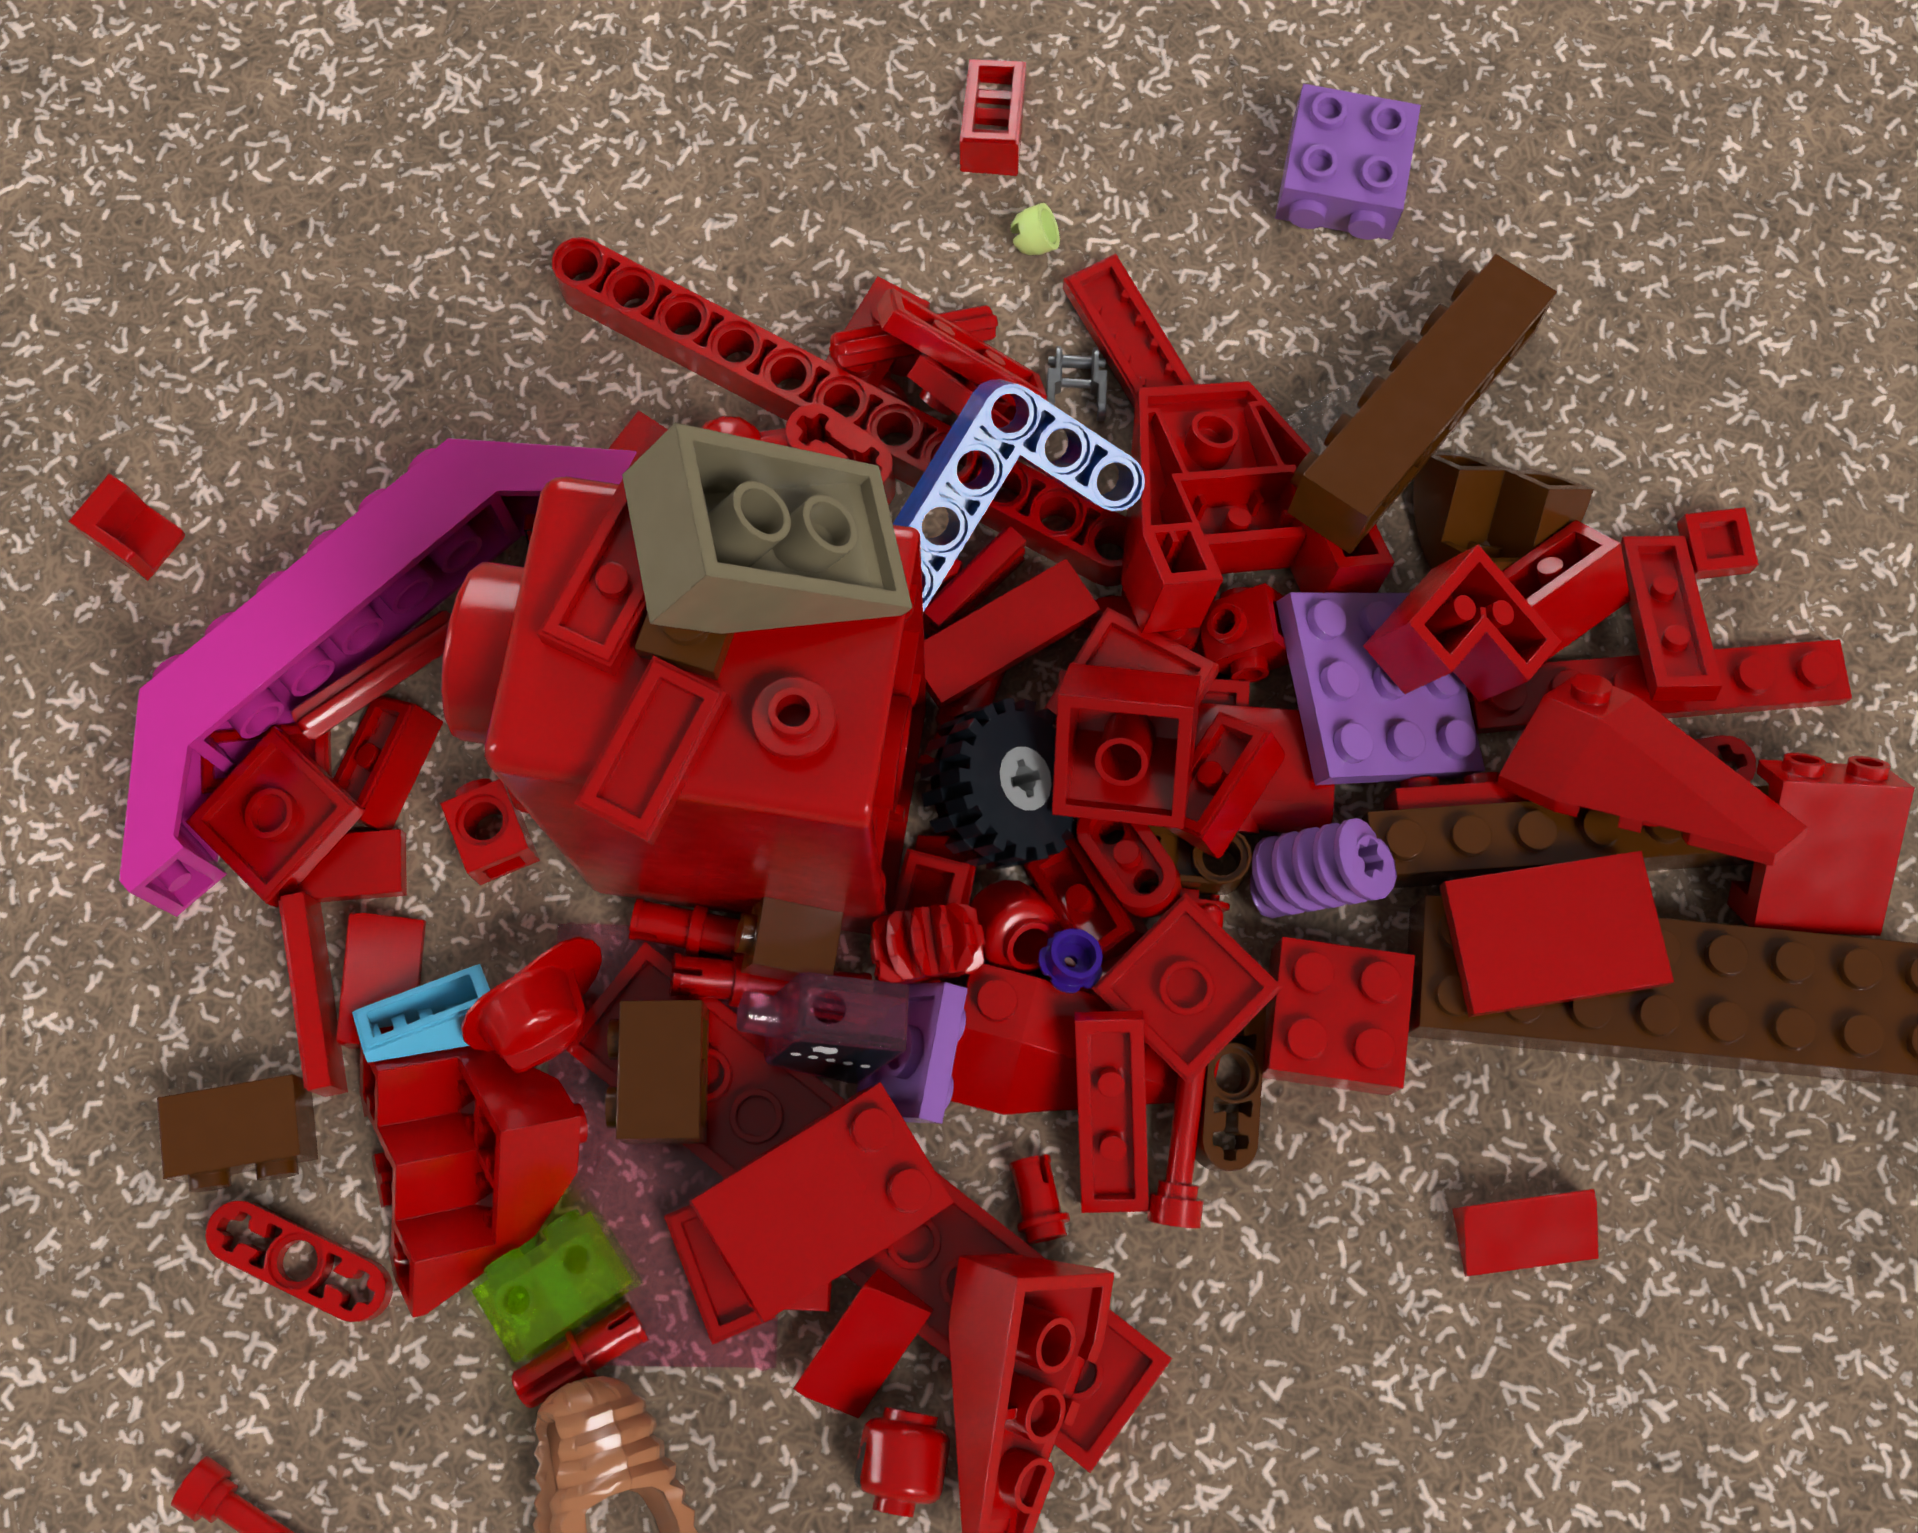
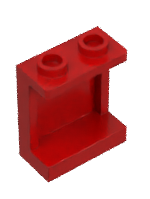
M1804 753L1784 754L1783 761L1759 760L1756 774L1769 784L1768 797L1804 823L1808 829L1805 839L1773 866L1754 862L1750 882L1732 881L1727 905L1749 927L1810 933L1881 936L1915 787L1890 771L1891 765L1888 762L1873 757L1851 756L1848 758L1847 764L1826 763L1820 757Z

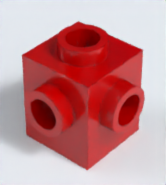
M1266 583L1251 588H1232L1223 592L1219 599L1212 601L1200 626L1202 636L1197 644L1199 654L1219 664V673L1227 678L1250 681V683L1266 678L1270 670L1288 665L1289 661L1276 601L1284 596Z

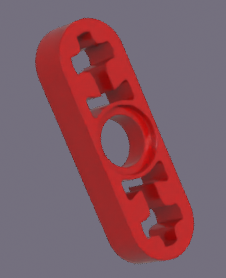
M231 1201L220 1206L211 1215L207 1223L205 1232L206 1243L215 1257L343 1321L365 1322L372 1320L382 1314L391 1301L393 1293L392 1279L388 1271L381 1264L262 1205L247 1201ZM247 1215H250L251 1219L249 1220L248 1228L252 1232L264 1238L274 1239L277 1226L282 1229V1233L270 1244L267 1251L255 1245L239 1243L233 1250L230 1246L233 1243L234 1236L226 1231L228 1223L231 1220L243 1221ZM306 1241L316 1250L317 1266L310 1277L297 1282L289 1278L285 1273L283 1259L285 1253L293 1244ZM266 1253L263 1267L258 1264V1260ZM335 1255L340 1257L342 1261L335 1267L333 1272L350 1279H360L365 1272L370 1275L366 1286L375 1292L370 1303L357 1302L353 1309L348 1306L351 1294L334 1284L325 1285L323 1296L316 1292L330 1276Z

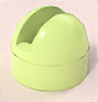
M1045 203L1024 209L1016 215L1011 224V232L1019 234L1013 239V243L1021 253L1041 255L1058 249L1060 236L1057 222L1051 209Z

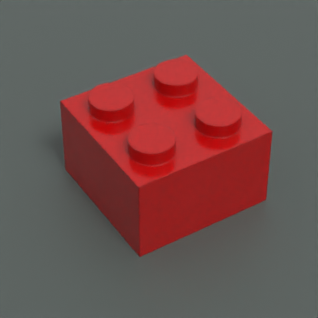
M1282 937L1271 949L1269 974L1283 989L1266 1005L1262 1078L1386 1096L1403 1089L1415 955Z

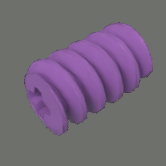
M1359 818L1344 820L1341 824L1336 822L1323 825L1321 828L1302 829L1300 833L1294 831L1284 833L1280 837L1270 836L1262 838L1256 844L1252 855L1250 891L1253 902L1260 914L1271 919L1304 913L1305 911L1312 912L1346 904L1352 905L1366 902L1367 900H1379L1386 898L1394 888L1397 879L1395 860L1389 847L1383 840L1377 838L1367 822Z

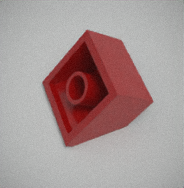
M1070 663L1058 692L1052 815L1184 829L1196 740L1201 676Z

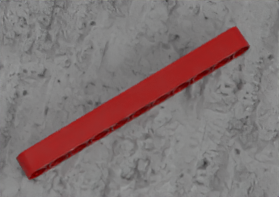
M584 237L571 238L558 246L553 254L552 269L563 298L574 310L768 412L788 421L790 415L797 408L809 403H820L832 409L847 405L857 410L847 419L881 441L890 433L899 432L907 435L910 439L907 443L900 446H891L883 441L881 442L889 449L893 458L895 478L913 488L917 485L952 427L594 240ZM583 272L594 273L590 278L586 280H573L577 275ZM632 299H646V301L638 307H624V305ZM684 325L698 326L694 332L688 335L674 333ZM744 351L751 354L742 362L733 363L725 360L734 352ZM789 378H796L804 382L794 390H783L777 387L781 381ZM977 450L970 451L960 458L959 463L964 468L957 472L959 481L961 483H969L975 480L982 469L980 453ZM1016 461L1000 487L1011 489L1017 494L1016 499L1006 503L992 500L979 522L999 533L1011 526L1026 539L1025 546L1056 563L1067 558L1077 574L1096 584L1106 587L1120 585L1123 558L1119 560L1105 559L1098 554L1096 548L1103 544L1112 543L1124 550L1126 517L1084 500L1052 478ZM1058 515L1066 518L1072 526L1064 531H1053L1045 527L1042 520L1049 516Z

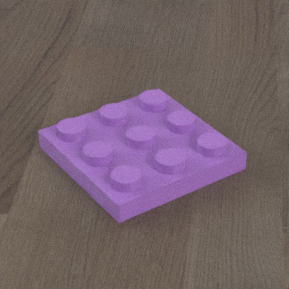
M1290 592L1276 601L1315 785L1395 782L1425 776L1437 777L1438 779H1460L1485 771L1466 687L1458 676L1452 672L1404 694L1363 647L1410 593Z

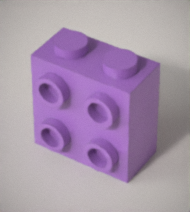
M1303 84L1293 117L1275 219L1290 221L1292 224L1305 229L1323 227L1345 231L1354 237L1365 240L1377 238L1391 240L1404 209L1421 105Z

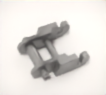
M1056 346V357H1048V365L1055 366V368H1048L1046 395L1048 402L1055 406V394L1061 393V387L1091 388V395L1097 396V421H1105L1107 370H1099V367H1105L1106 358H1099L1098 347L1093 348L1092 356L1062 355L1061 346ZM1062 368L1091 369V379L1062 378Z

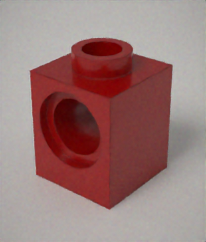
M489 778L471 781L455 791L456 797L440 803L466 873L479 885L540 861L522 813L514 808L508 788L500 779L493 782ZM493 814L503 816L502 827L494 837L487 840L476 839V827L483 818Z

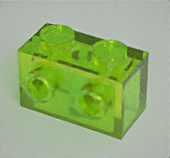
M574 1209L562 1215L543 1229L542 1233L547 1239L525 1255H523L520 1248L502 1255L483 1270L488 1280L471 1290L514 1362L529 1361L563 1338L565 1332L570 1329L572 1331L644 1283L602 1214L589 1211L582 1216L578 1209Z

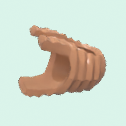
M607 1376L576 1380L572 1383H567L550 1394L540 1405L535 1427L539 1443L534 1454L540 1463L535 1479L541 1491L537 1494L534 1501L537 1511V1517L533 1523L535 1533H587L585 1517L587 1510L607 1497L627 1490L637 1492L643 1498L656 1519L659 1533H698L694 1527L695 1510L684 1502L686 1495L685 1486L675 1478L676 1463L665 1457L664 1441L652 1434L657 1427L656 1419L646 1411L645 1398L635 1394L631 1387L622 1380Z

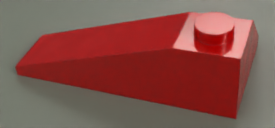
M1579 672L1543 696L1498 775V787L1553 812L1577 817L1580 807L1620 816L1617 828L1638 833L1641 832L1643 825L1661 826L1681 831V837L1687 845L1771 866L1803 841L1808 829L1804 823L1637 695L1612 686V683L1606 678L1593 674H1582Z
M982 964L974 973L969 974L966 986L968 988L964 1005L966 1025L963 1035L957 1043L951 1075L954 1089L950 1102L1001 1115L1078 1110L1075 1012L1114 1010L1099 996L1080 990L1076 993H1065L1053 987L1051 981ZM1144 1041L1146 1105L1175 1103L1178 1074ZM1220 1059L1217 1061L1214 1069L1215 1080Z
M1010 1253L959 1256L949 1319V1341L962 1533L1034 1532L1055 1475L1053 1465L1048 1461L1062 1423L1073 1427L1081 1404L1072 1401V1395L1085 1361L1096 1364L1104 1343L1114 1272L1102 1268Z

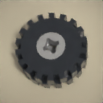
M1014 698L1002 699L954 716V720L941 725L936 731L941 737L929 741L925 750V754L934 758V762L921 766L920 780L931 781L932 791L921 794L924 808L935 805L938 817L929 822L935 833L948 831L951 836L944 845L953 854L967 851L964 862L976 867L986 864V869L999 870L1049 858L1048 856L1058 854L1067 848L1065 840L1073 839L1077 836V823L1073 819L1078 817L1052 815L1056 728L1052 725L1057 715L1048 708L1035 712L1036 702L1023 699L1014 702Z

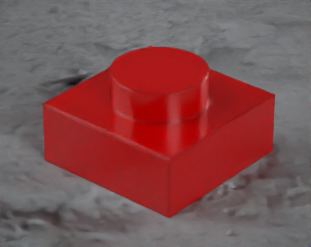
M1745 507L1684 514L1677 522L1679 536H1685L1696 580L1750 574L1759 565Z

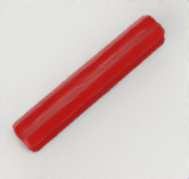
M981 305L937 313V315L983 342L991 341L996 337L998 319L996 315H993L989 306ZM881 324L838 331L830 336L829 354L836 366L841 369L924 354L881 328Z
M446 610L439 611L295 706L290 713L301 732L310 740L319 738L442 656L451 614Z

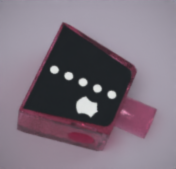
M810 972L799 973L775 995L745 991L738 1006L737 1029L740 1032L766 1036L764 1058L769 1065L846 1083L859 1084L906 1051L909 985Z

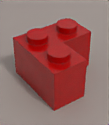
M1479 544L1431 569L1363 647L1404 694L1454 672L1477 700L1481 702L1528 682L1562 641Z

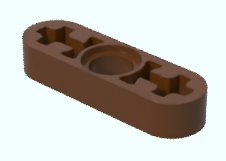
M1266 1006L1236 1036H1242V1044L1229 1043L1206 1066L1195 1159L1209 1170H1241L1249 1165L1256 1155L1259 1140ZM1224 1055H1229L1236 1059L1242 1071L1241 1083L1232 1093L1223 1091L1216 1083L1214 1077L1215 1065ZM1214 1103H1239V1112L1213 1111ZM1225 1131V1134L1235 1136V1148L1223 1151V1148L1214 1146L1212 1139L1214 1132Z

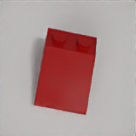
M880 1082L857 1092L691 1199L689 1203L761 1322H765L897 1242L954 1203Z

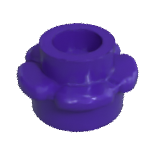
M1066 929L1055 932L1054 937L1047 939V947H1043L1039 951L1038 964L1042 974L1051 978L1053 987L1065 993H1076L1081 987L1089 989L1099 981L1102 974L1103 954L1098 941L1091 934L1081 929ZM1069 957L1073 959L1076 963V966H1067L1065 963V958Z

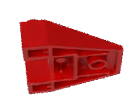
M1250 381L1144 387L1138 389L1135 398L1131 456L1142 467L1145 475V487L1140 499L1132 507L1127 508L1121 585L1141 633L1200 628L1223 581L1222 574L1290 568L1301 592L1377 593L1395 563L1376 524L1354 551L1349 554L1287 513L1297 487L1290 483V480L1304 457L1313 450Z

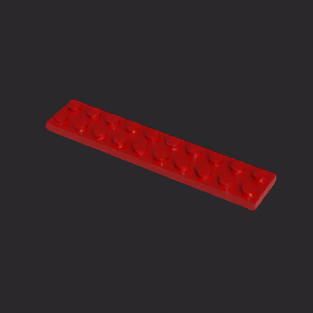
M646 942L643 943L587 1011L582 1029L575 1041L566 1049L568 1053L609 1086L617 1087L618 1060H610L608 1057L607 1033L610 1019H619L620 1001L702 1000L709 1009L707 1144L683 1145L723 1178L845 1101V1099L812 1073L772 1063V1060L780 1055L783 1050L718 999L684 995L670 996L669 984L670 981H673V976H670L672 963ZM937 1173L954 1203L897 1242L847 1271L844 1275L862 1288L879 1268L934 1309L918 1332V1335L951 1361L949 1319L959 1256L1010 1253L1040 1259L1046 1258ZM1110 1309L1105 1339L1097 1362L1094 1364L1087 1360L1085 1361L1071 1398L1072 1401L1081 1404L1073 1427L1062 1423L1054 1445L1089 1473L1094 1469L1172 1360L1169 1355Z

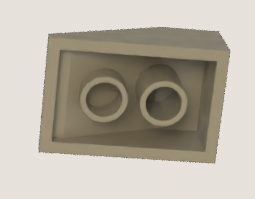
M674 423L622 474L650 624L725 634L902 616L912 609L878 465Z

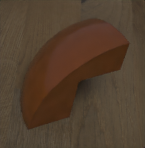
M1435 452L1414 477L1413 483L1414 516L1425 558L1430 568L1433 569L1479 544L1497 567L1504 571L1573 521L1578 520L1581 522L1594 489L1531 468L1513 470L1507 467L1495 466L1480 457Z

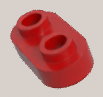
M1079 818L1077 824L1079 843L1121 905L1128 912L1140 917H1154L1166 912L1173 906L1181 892V876L1173 860L1148 825ZM1115 830L1124 831V836L1118 843H1105L1106 837ZM1151 878L1159 880L1158 887L1153 892L1148 894L1139 893V888L1145 880Z

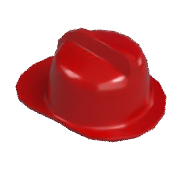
M575 937L561 941L543 952L513 977L488 991L467 1011L461 1025L464 1042L475 1050L487 1052L494 1050L506 1062L509 1068L516 1073L525 1072L563 1053L575 1041L583 1027L586 1009L582 997L598 975L602 963L601 948L591 938Z

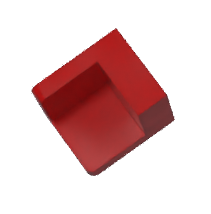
M110 473L68 521L89 541L147 581H149L185 537V533L180 527L146 505L129 486Z

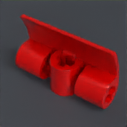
M1210 703L1199 704L1195 748L1220 711L1271 731L1285 752L1283 762L1238 830L1240 834L1257 835L1260 834V831L1281 833L1297 831L1300 833L1302 829L1321 828L1323 825L1332 823L1335 784L1315 785L1299 710Z

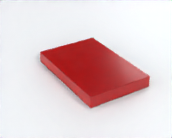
M1642 851L1444 881L1439 886L1468 1017L1663 987L1674 983Z

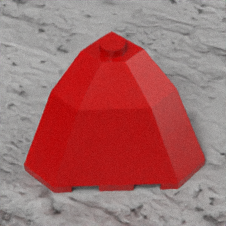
M360 1043L359 1091L364 1117L368 1116L385 1151L374 1154L372 1162L381 1208L392 1205L391 1247L388 1248L392 1271L410 1314L414 1318L428 1314L536 1236L578 1173L579 1145L585 1143L588 1137L587 1119L581 1104L572 1102L559 1079L534 1067L525 1072L516 1073L509 1068L506 1062L494 1050L487 1052L465 1046L367 1063Z

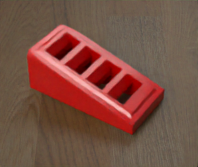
M969 59L960 133L961 172L1018 175L1026 62ZM979 82L1012 85V91L979 89ZM978 103L1010 106V109L977 107ZM976 124L1008 127V130L976 129Z

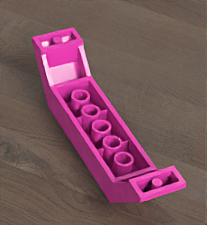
M448 438L438 447L427 449L418 454L410 463L407 472L386 489H378L369 494L359 505L358 511L336 530L331 529L317 536L309 545L307 553L288 569L268 576L257 588L256 595L235 612L223 614L215 619L207 627L204 637L187 651L163 661L155 669L152 679L139 689L119 875V881L127 891L177 917L227 875L218 864L219 855L185 821L211 794L201 793V756L215 765V779L226 778L260 740L218 744L210 736L211 733L219 730L235 729L242 738L247 739L262 734L273 725L295 723L290 713L295 706L400 638L459 589L469 571L482 562H491L521 536H525V515L536 514L540 493L546 483L555 477L567 476L620 484L623 478L622 474L629 468L637 452Z

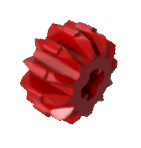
M952 903L914 907L909 910L894 911L892 914L882 915L872 923V941L869 944L872 964L876 966L878 980L887 985L919 984L960 977L961 975L974 973L984 963L983 946H985L983 926L979 925L976 908L967 904Z

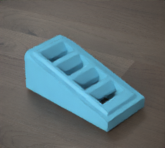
M481 964L471 966L353 1011L354 1022L367 1063L469 1046L462 1037V1022L473 1004L490 991ZM393 1026L394 1030L381 1034L380 1028Z

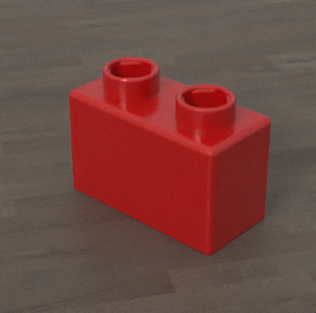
M567 476L555 477L546 483L540 493L524 567L482 562L469 571L457 593L448 623L443 652L441 682L443 713L451 734L462 741L485 744V759L489 767L508 788L514 808L530 814L594 891L694 908L698 904L709 906L710 910L739 915L743 912L751 914L752 907L763 897H769L842 912L841 930L871 935L872 923L880 916L890 914L897 889L916 774L915 764L919 756L926 713L921 543L919 531L913 527L893 525L912 603V609L904 615L735 632L718 680L688 672L726 691L731 699L654 845L574 804L651 661L639 657L635 650L641 629L616 676L542 643L537 635L538 630L619 484ZM804 677L813 680L829 693L834 702L836 710L834 734L826 747L811 757L800 760L779 758L762 747L755 736L752 725L754 702L766 686L781 678ZM792 704L781 710L778 719L787 726L795 727L803 724L808 719L810 713L805 707Z

